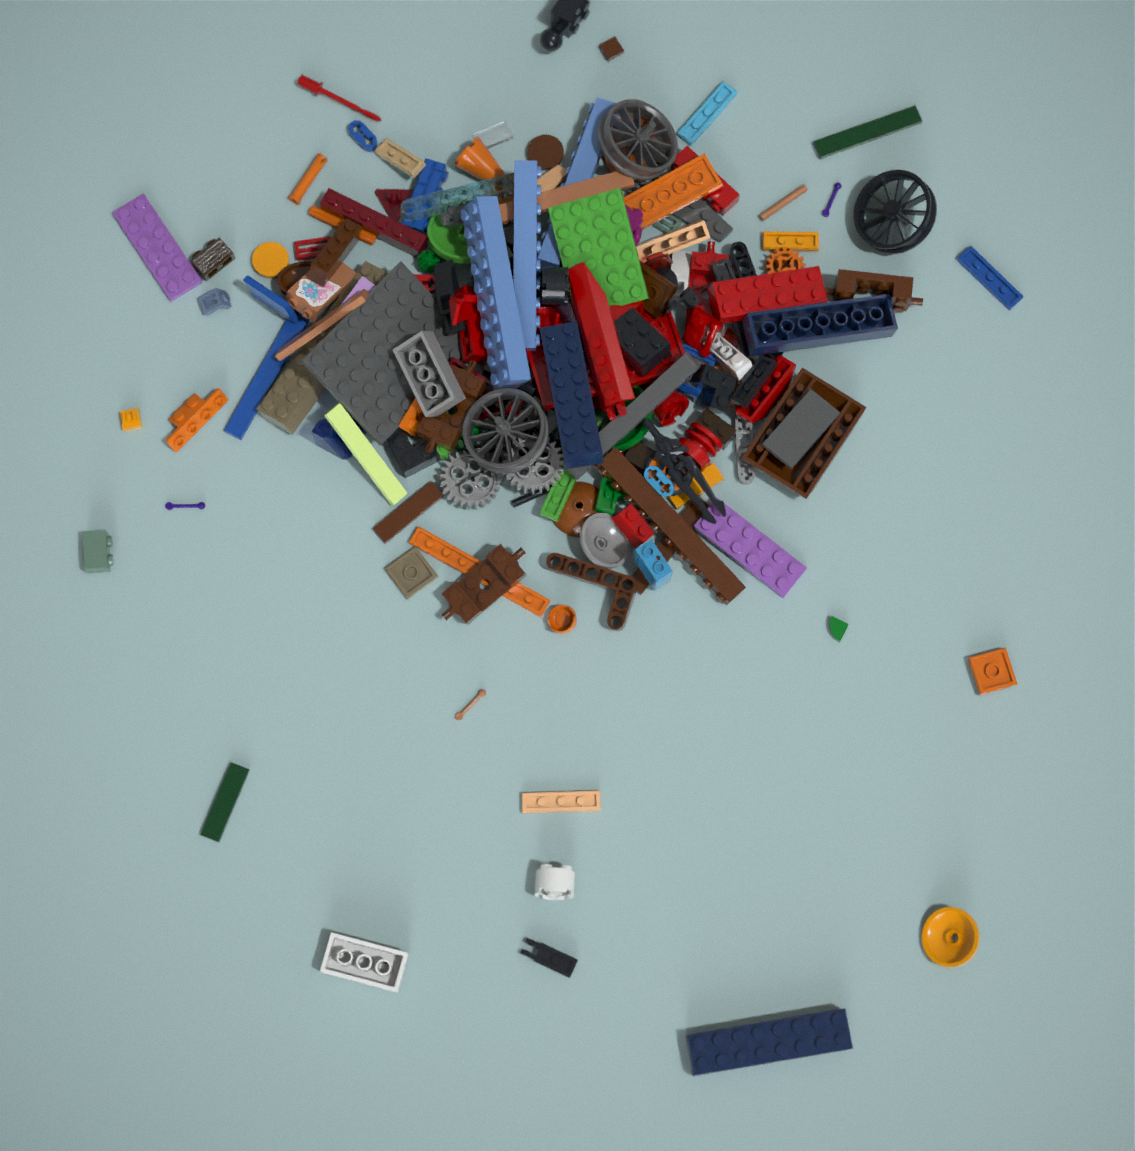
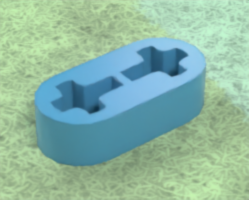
M649 466L645 469V479L661 496L669 497L674 494L675 484L659 467ZM650 470H657L656 476L659 478L658 481L655 478H649L651 475ZM661 482H663L665 485L670 484L669 493L662 492L664 488L660 484Z

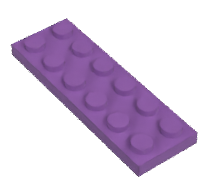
M144 193L112 212L171 302L203 283Z
M712 503L708 510L716 519V524L707 521L701 516L693 528L775 593L784 598L807 567L725 503V517L721 515Z

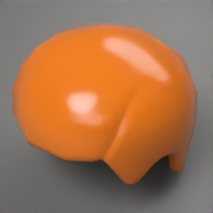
M562 604L555 606L550 611L547 621L551 630L565 634L574 629L577 623V616L570 606Z

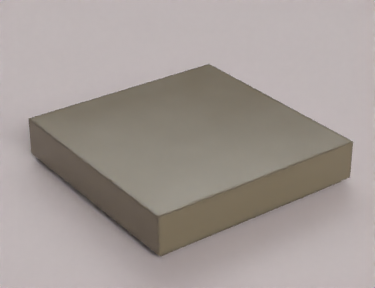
M416 546L385 568V571L407 600L438 578V575Z

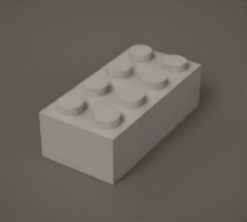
M420 331L393 349L425 417H438L466 399L433 331Z

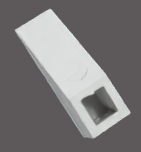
M673 252L671 270L677 276L678 286L668 304L673 300L676 302L680 300V294L689 287L692 252Z
M716 333L710 348V354L714 356L727 373L738 377L736 382L740 384L752 368V363L726 339Z

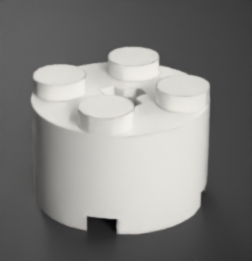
M550 864L540 865V869L536 870L534 895L536 897L540 894L542 899L555 901L565 900V896H570L569 899L574 898L575 872L572 871L571 866L562 865L560 868H553Z

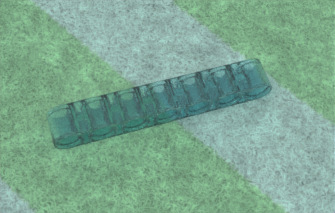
M514 173L404 200L401 204L400 216L404 221H414L441 214L450 207L467 204L477 196H497L498 199L514 196V185L511 183L514 181ZM498 185L503 189L498 191L494 189V186ZM482 190L485 192V194L479 195L476 193V191ZM463 194L467 198L462 200L458 196ZM447 199L449 203L443 204L440 200ZM428 203L431 205V208L426 209L422 205ZM411 208L413 212L407 213L404 209Z

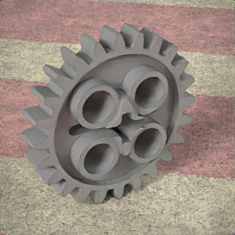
M518 437V443L527 452L536 443L535 441L522 440ZM550 437L548 438L547 445L543 451L548 456L544 458L539 457L535 461V466L531 465L524 469L529 472L527 475H521L519 472L507 474L506 479H512L511 486L517 484L518 491L523 487L524 493L531 489L532 494L535 493L536 489L541 494L544 487L549 491V484L556 486L555 480L560 481L561 476L559 474L564 473V469L561 468L564 467V461H561L563 460V454H560V447L555 448L556 442L550 444ZM513 441L511 451L513 461L521 458L520 453L523 451ZM507 453L504 454V459L506 460H504L503 463L509 462ZM545 470L548 473L542 476L539 474V471Z
M465 450L462 451V455L456 452L455 458L449 456L448 461L444 462V467L440 471L442 474L439 476V480H442L439 486L445 487L442 494H449L447 500L453 498V505L459 502L460 508L466 505L467 510L470 509L471 505L477 510L479 504L483 508L486 502L490 504L492 498H496V492L500 489L497 485H500L501 480L496 481L495 475L489 478V471L485 475H479L485 469L483 467L479 468V464L470 453L467 454ZM470 466H476L478 470H472ZM453 473H459L461 478H456ZM479 482H485L487 486L482 487ZM462 489L469 490L470 494L463 493Z

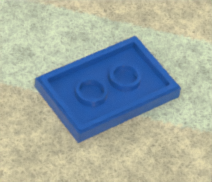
M246 275L243 282L252 296L295 324L299 320L289 302L249 275Z

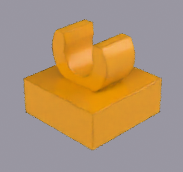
M138 408L119 411L123 431L142 428Z

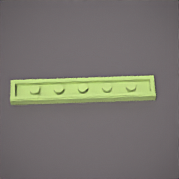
M337 403L324 414L325 418L391 505H395L408 494L340 403Z

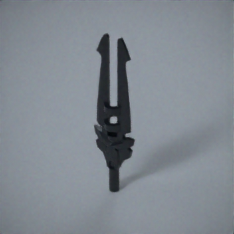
M649 418L646 419L643 424L654 437L656 443L655 457L657 461H661L659 465L661 470L668 465V475L702 510V518L716 524V519L687 481L694 477L723 517L726 516L724 501L716 499L692 457L682 454L689 451L686 446H680L681 442L678 439H671L660 434Z

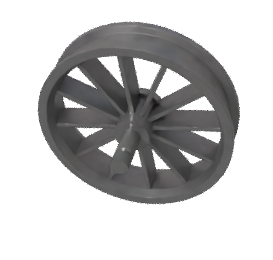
M635 99L622 100L616 103L599 123L598 140L603 154L618 171L630 178L637 180L657 178L674 162L677 156L678 141L671 123L658 109L646 102ZM618 113V114L620 115L621 119H619V118H618L616 115H614V114ZM629 113H633V120L631 119ZM641 117L648 121L644 128L641 127ZM610 123L617 129L610 128ZM660 136L663 142L653 140L652 138ZM613 137L625 141L615 143ZM627 146L629 151L626 156L619 148ZM659 150L665 151V155H663ZM632 152H635V163L628 159ZM643 159L648 167L643 166ZM655 160L658 161L661 164V166L658 167Z
M512 388L497 389L483 395L469 409L463 424V439L469 453L484 469L498 474L516 473L531 466L542 455L549 438L548 420L538 402L528 393ZM515 399L506 420L503 400ZM499 401L501 417L497 416L495 418L487 407ZM520 401L530 405L514 419ZM485 410L495 420L496 426L477 421V418ZM533 411H537L539 420L520 424ZM474 425L494 430L472 436ZM540 426L538 437L517 432ZM520 437L535 441L536 443L527 452L516 441V438ZM492 438L476 452L473 442ZM513 441L526 454L513 461L510 443ZM498 443L491 462L482 458L485 453ZM504 443H506L509 462L497 463Z

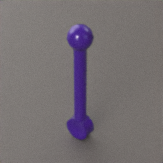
M835 183L834 192L826 209L822 212L823 217L829 216V210L834 198L842 187L841 183Z
M168 502L165 507L167 510H172L173 508L204 509L205 503L172 504Z

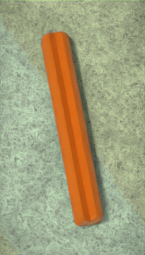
M311 206L309 210L310 216L337 229L344 221L316 206ZM362 229L359 240L373 245L376 241V236Z

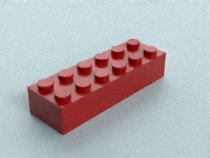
M819 266L712 282L707 289L713 317L722 324L742 321L745 315L750 312L828 302Z

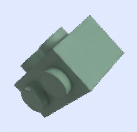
M106 530L83 532L84 569L87 573L111 572V566L114 564L113 555L110 554V547L113 546V540Z

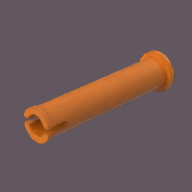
M317 154L292 194L288 195L287 198L296 205L301 204V199L328 161L326 157L323 159L324 155Z

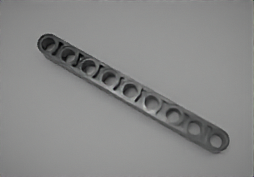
M689 352L685 353L626 407V415L621 416L618 414L616 416L617 419L611 421L599 432L603 456L701 367ZM593 465L567 470L578 480Z

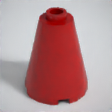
M655 381L639 386L645 391ZM675 390L653 410V414L663 427H668L676 422L675 418L678 415L682 417L689 406V400L685 395Z

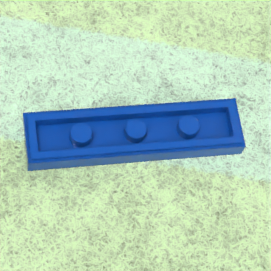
M969 246L957 258L1008 310H1011L1023 299L1024 296L972 246Z

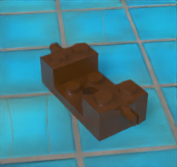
M838 269L834 288H825L826 295L832 296L833 301L853 299L855 292L861 295L872 293L876 296L889 294L893 310L897 313L907 311L910 305H923V298L912 297L914 277Z
M470 360L466 369H460L450 364L466 399L454 406L457 408V412L454 415H449L445 411L438 417L423 416L416 431L418 437L428 441L424 449L426 452L432 454L435 445L453 453L463 433V424L469 409L481 398L486 388L485 380L473 374L477 362Z
M499 544L486 556L487 558L442 593L448 601L450 608L441 615L447 621L456 613L469 625L527 575L517 561L526 552L520 547L514 554H511ZM487 579L490 581L491 586L488 590L480 588L482 580Z

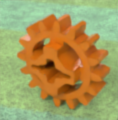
M784 246L782 251L776 248L775 254L770 253V258L766 259V264L768 265L765 266V270L769 271L767 274L795 270V262L797 269L805 268L806 264L802 263L804 257H798L799 251L793 253L792 247L789 251H786ZM773 263L775 264L774 266L777 268L776 272L774 271Z

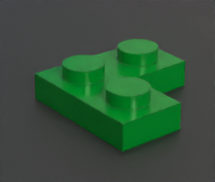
M601 476L594 511L613 516L617 500L626 502L624 499L625 495L612 487V481L608 477L604 478Z

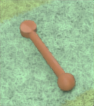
M481 689L479 694L461 712L456 713L455 718L459 721L462 720L463 715L481 697L486 695V691Z

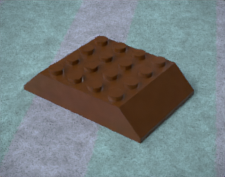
M802 367L742 459L807 499L852 433L867 407ZM812 389L837 409L840 415L798 463L790 469L765 449L762 444L808 391Z

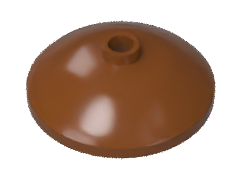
M577 481L558 522L553 521L561 532L572 537H580V530L584 521L590 516L600 513L594 511L598 488L587 482ZM581 503L583 507L578 509L576 504Z

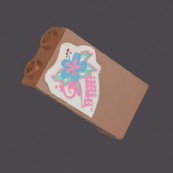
M342 263L327 284L322 287L307 279L308 271L287 291L286 301L306 319L315 323L318 315L344 291L357 272Z

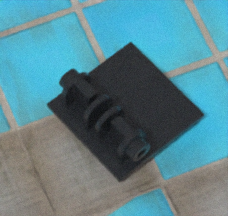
M694 286L692 289L687 287L680 294V300L677 302L673 300L666 307L664 316L666 317L682 301L688 308H695L699 303V297L694 292L696 287Z

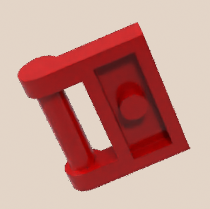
M696 307L692 312L682 340L699 351L701 356L709 357L711 353L710 348L722 323L700 307ZM709 325H710L709 333H708V335H707V338H706V340H705V343L703 344V343H702V342H703V339H704L705 334H706V332H707V330H708V327H709Z

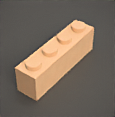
M700 219L637 244L636 248L639 260L645 264L711 237L705 221Z

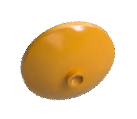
M944 907L938 909L928 917L923 926V948L928 957L938 965L944 967L961 966L974 956L979 945L980 935L975 920L969 913L960 908ZM954 935L958 936L957 941L953 940Z

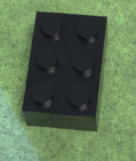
M631 308L614 322L624 360L642 377L671 356L670 342L635 309Z

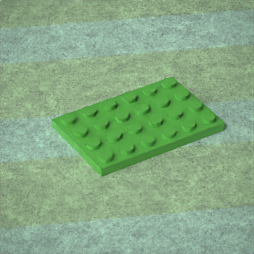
M621 188L548 208L563 267H568L569 269L584 262L605 292L609 306H623L649 299Z

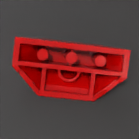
M781 355L774 358L773 360L778 364L747 409L735 404L736 414L750 423L765 418L788 389L796 368L795 363Z

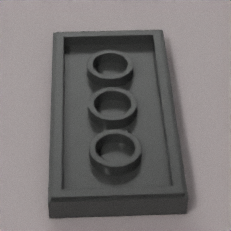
M810 389L764 441L762 446L792 469L840 415V412Z

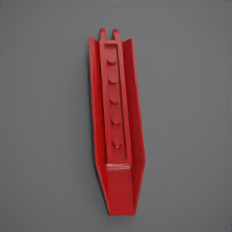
M581 262L568 269L573 309L601 411L603 413L606 410L609 419L613 421L617 419L614 406L617 407L618 413L624 416L627 414L624 404L625 400L635 399L607 296L586 264Z

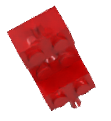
M708 241L707 252L692 251L689 288L696 287L694 292L699 297V303L696 307H700L713 316L710 299L703 298L701 293L707 291L712 282H716L710 265L726 258L729 259V255L715 253V242L712 241L711 248V241ZM687 307L686 309L685 329L687 328L688 322L690 320L694 308L690 309ZM722 324L720 330H718L717 332L722 333L724 324ZM709 325V327H708V330H707V332H706V334H705L704 339L707 338V333H708L709 330H710V325Z

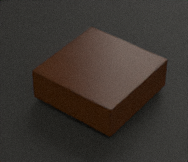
M615 36L599 44V48L608 62L624 54V49Z

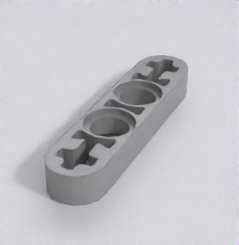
M737 415L735 418V429L737 430L735 435L737 478L741 484L749 485L754 481L755 467L752 465L748 467V475H751L748 480H745V477H741L744 474V467L750 466V464L741 461L740 455L745 453L753 442L752 423L748 421L745 424V430H742V423L738 422L742 417ZM746 435L750 441L747 444H742L739 441V437Z

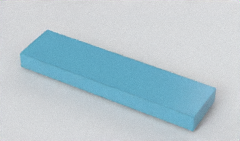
M723 81L678 131L677 136L692 146L737 95V91Z

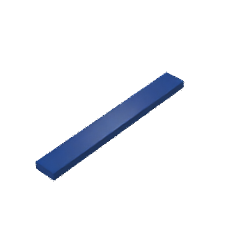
M295 309L293 310L299 320L294 324L287 319L224 429L225 433L239 440L243 439L258 412L257 407L272 388L290 356L288 355L279 361L275 357L278 349L303 332L310 321Z

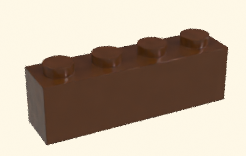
M346 218L311 263L307 279L324 287L358 243L362 226Z

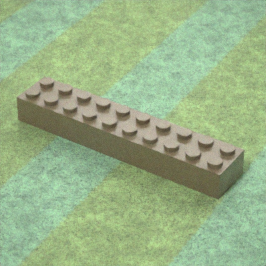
M365 261L327 314L343 303L362 276L376 286L388 272ZM343 318L302 346L257 407L258 412L265 420L292 435L326 390L300 361Z

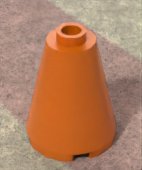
M477 136L472 141L473 144L468 145L455 160L454 165L492 187L494 185L499 186L505 179L503 177L505 173L483 141Z

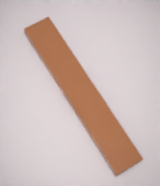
M365 288L281 346L275 357L279 361L283 360L349 312L366 302L369 293Z

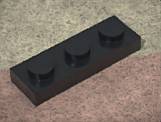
M760 355L729 398L730 401L747 409L777 367V362Z

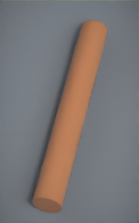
M805 185L800 186L759 215L760 219L764 221L805 193L807 187Z

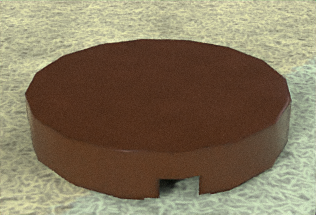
M543 134L531 140L527 155L529 161H537L538 166H541V170H551L561 164L564 148L558 138Z

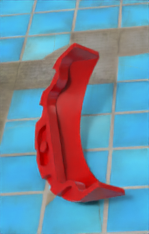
M469 291L468 294L456 292L455 297L450 296L452 325L456 326L457 323L464 320L481 319L477 308L478 300L475 291ZM549 306L537 308V316H540V327H537V330H540L541 327L558 325L560 314Z

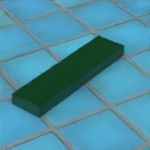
M231 762L200 834L201 836L220 842L250 772L249 769Z

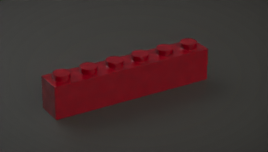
M328 188L320 202L322 210L343 220L347 218L359 224L363 230L374 234L377 239L413 257L418 258L417 256L428 245L427 235Z

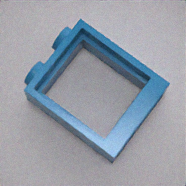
M652 539L635 549L633 560L654 591L671 580L673 570Z

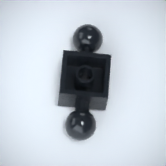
M589 0L557 1L551 10V28L545 29L540 35V44L543 49L549 52L558 50L563 43L562 35L570 38L572 33L575 34L578 31L580 22L586 20L590 13Z

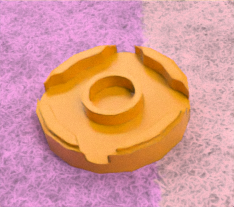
M265 242L254 250L252 264L255 271L261 277L271 279L272 277H278L280 271L289 265V255L281 244Z

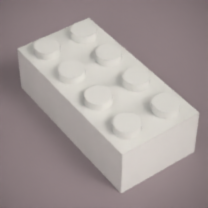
M331 932L320 972L399 994L409 953Z

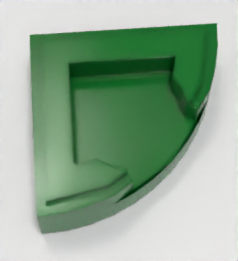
M831 616L829 621L830 631L834 639L840 642L849 624Z

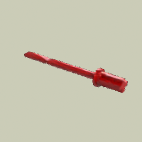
M302 74L299 77L297 84L314 92L316 96L322 93L356 111H361V113L371 119L382 121L376 114L361 109L358 105L322 88V82L318 83Z

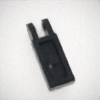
M529 938L526 939L525 942L528 945L534 946L539 950L537 955L523 949L520 954L565 977H571L578 959L544 943L540 944Z

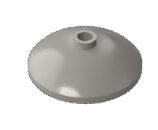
M596 513L587 518L581 527L580 542L586 556L597 566L607 569L616 568L628 559L631 552V543L611 519L613 516L607 513Z

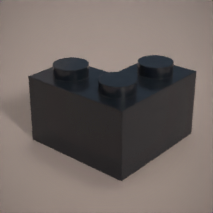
M700 364L701 367L692 375L690 383L705 389L700 407L703 409L707 407L715 414L727 413L730 403L729 398L733 394L738 377L708 364Z
M404 431L387 439L388 446L405 478L439 462L435 448L432 454L424 450L428 441L412 447Z

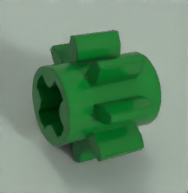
M427 249L417 256L420 259L418 267L423 272L432 273L435 265L440 261L439 255L433 250L429 251Z

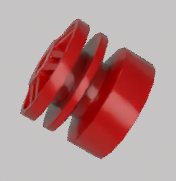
M692 422L688 429L684 431L685 438L679 437L678 440L681 442L680 446H686L689 449L684 454L691 456L700 471L703 472L710 464L709 457H715L723 445L706 427Z

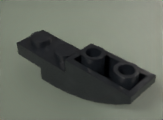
M451 259L436 264L434 268L440 316H443L446 332L449 336L467 330L465 320L457 323L456 326L452 325L449 300L450 296L455 297L456 292H460L454 262Z

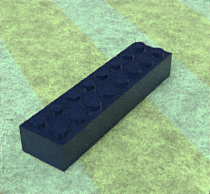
M889 294L750 312L742 320L750 356L892 337L898 329Z
M577 321L541 327V341L565 470L604 463Z
M845 1008L686 1035L693 1076L853 1049Z

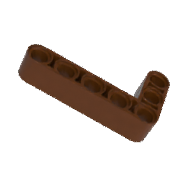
M559 553L548 555L546 563L552 571L616 591L607 618V624L614 631L624 629L638 589L637 582L633 577ZM554 558H560L561 560L560 565L557 567L551 565V561ZM578 564V571L571 573L569 571L570 565ZM595 569L597 571L596 577L588 578V571ZM608 575L615 576L613 584H606L605 579ZM626 581L633 582L631 590L624 589L623 586ZM620 599L627 600L628 603L625 608H618L617 604ZM615 617L621 618V624L618 627H614L611 624Z

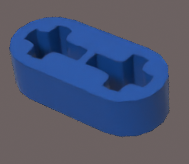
M356 120L349 124L350 136L363 150L372 152L377 148L376 136L364 123ZM355 127H356L357 129L360 128V131H361V133H362L361 135H360V133H359L358 131H355V132H354V128H355ZM364 138H366L368 141L372 140V145H366V140Z

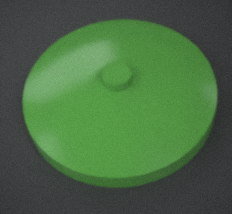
M469 202L452 203L439 209L431 217L427 228L428 242L433 251L445 260L452 259L454 263H471L467 253L468 245L467 239L464 236V224L453 227L442 225L441 213L447 211L450 207Z

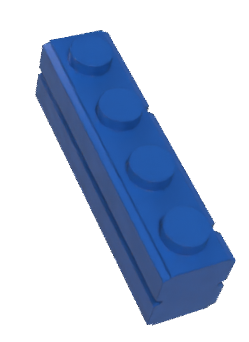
M427 158L424 160L426 166L420 171L402 224L422 234L427 231L430 216L436 212V199L441 198L443 188H441L442 183H446L449 175L444 163L435 162Z

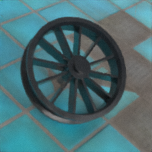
M889 170L872 178L860 191L853 212L855 228L860 237L874 249L886 254L904 253L918 246L931 232L936 220L937 203L931 188L917 175L906 170ZM898 180L893 200L887 183ZM904 180L912 181L911 186L901 197ZM882 186H884L889 200L886 203L874 196L875 192ZM920 186L924 194L908 201ZM871 197L884 205L883 209L866 207ZM926 200V211L907 210ZM865 213L882 214L864 223ZM906 215L924 216L920 226L917 227L909 221ZM882 222L870 238L866 230ZM901 222L904 225L909 223L917 230L910 237L906 238ZM897 223L903 241L892 244ZM888 228L886 244L878 243V239Z

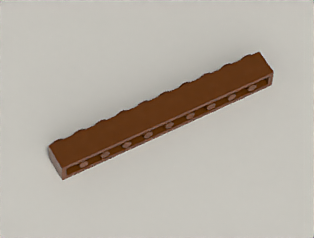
M616 447L603 458L604 463L597 465L599 473L604 478L608 477L612 481V487L625 495V501L628 504H633L638 509L640 516H643V519H647L651 523L650 527L652 530L664 537V543L670 548L673 547L677 551V557L690 565V571L703 579V585L716 593L715 597L720 603L728 605L746 588Z

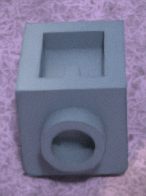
M215 288L198 297L205 315H210L221 308H231L230 296L225 290Z

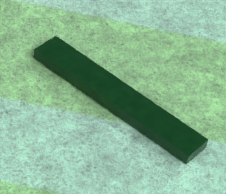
M916 105L815 140L813 144L819 158L823 159L922 124V119Z

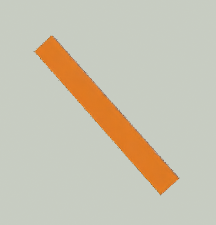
M419 526L409 540L410 545L416 546L419 550L464 575L470 573L482 562ZM487 579L482 580L480 583L487 588L491 586L490 581ZM519 582L503 595L506 599L540 618L550 603L549 599Z

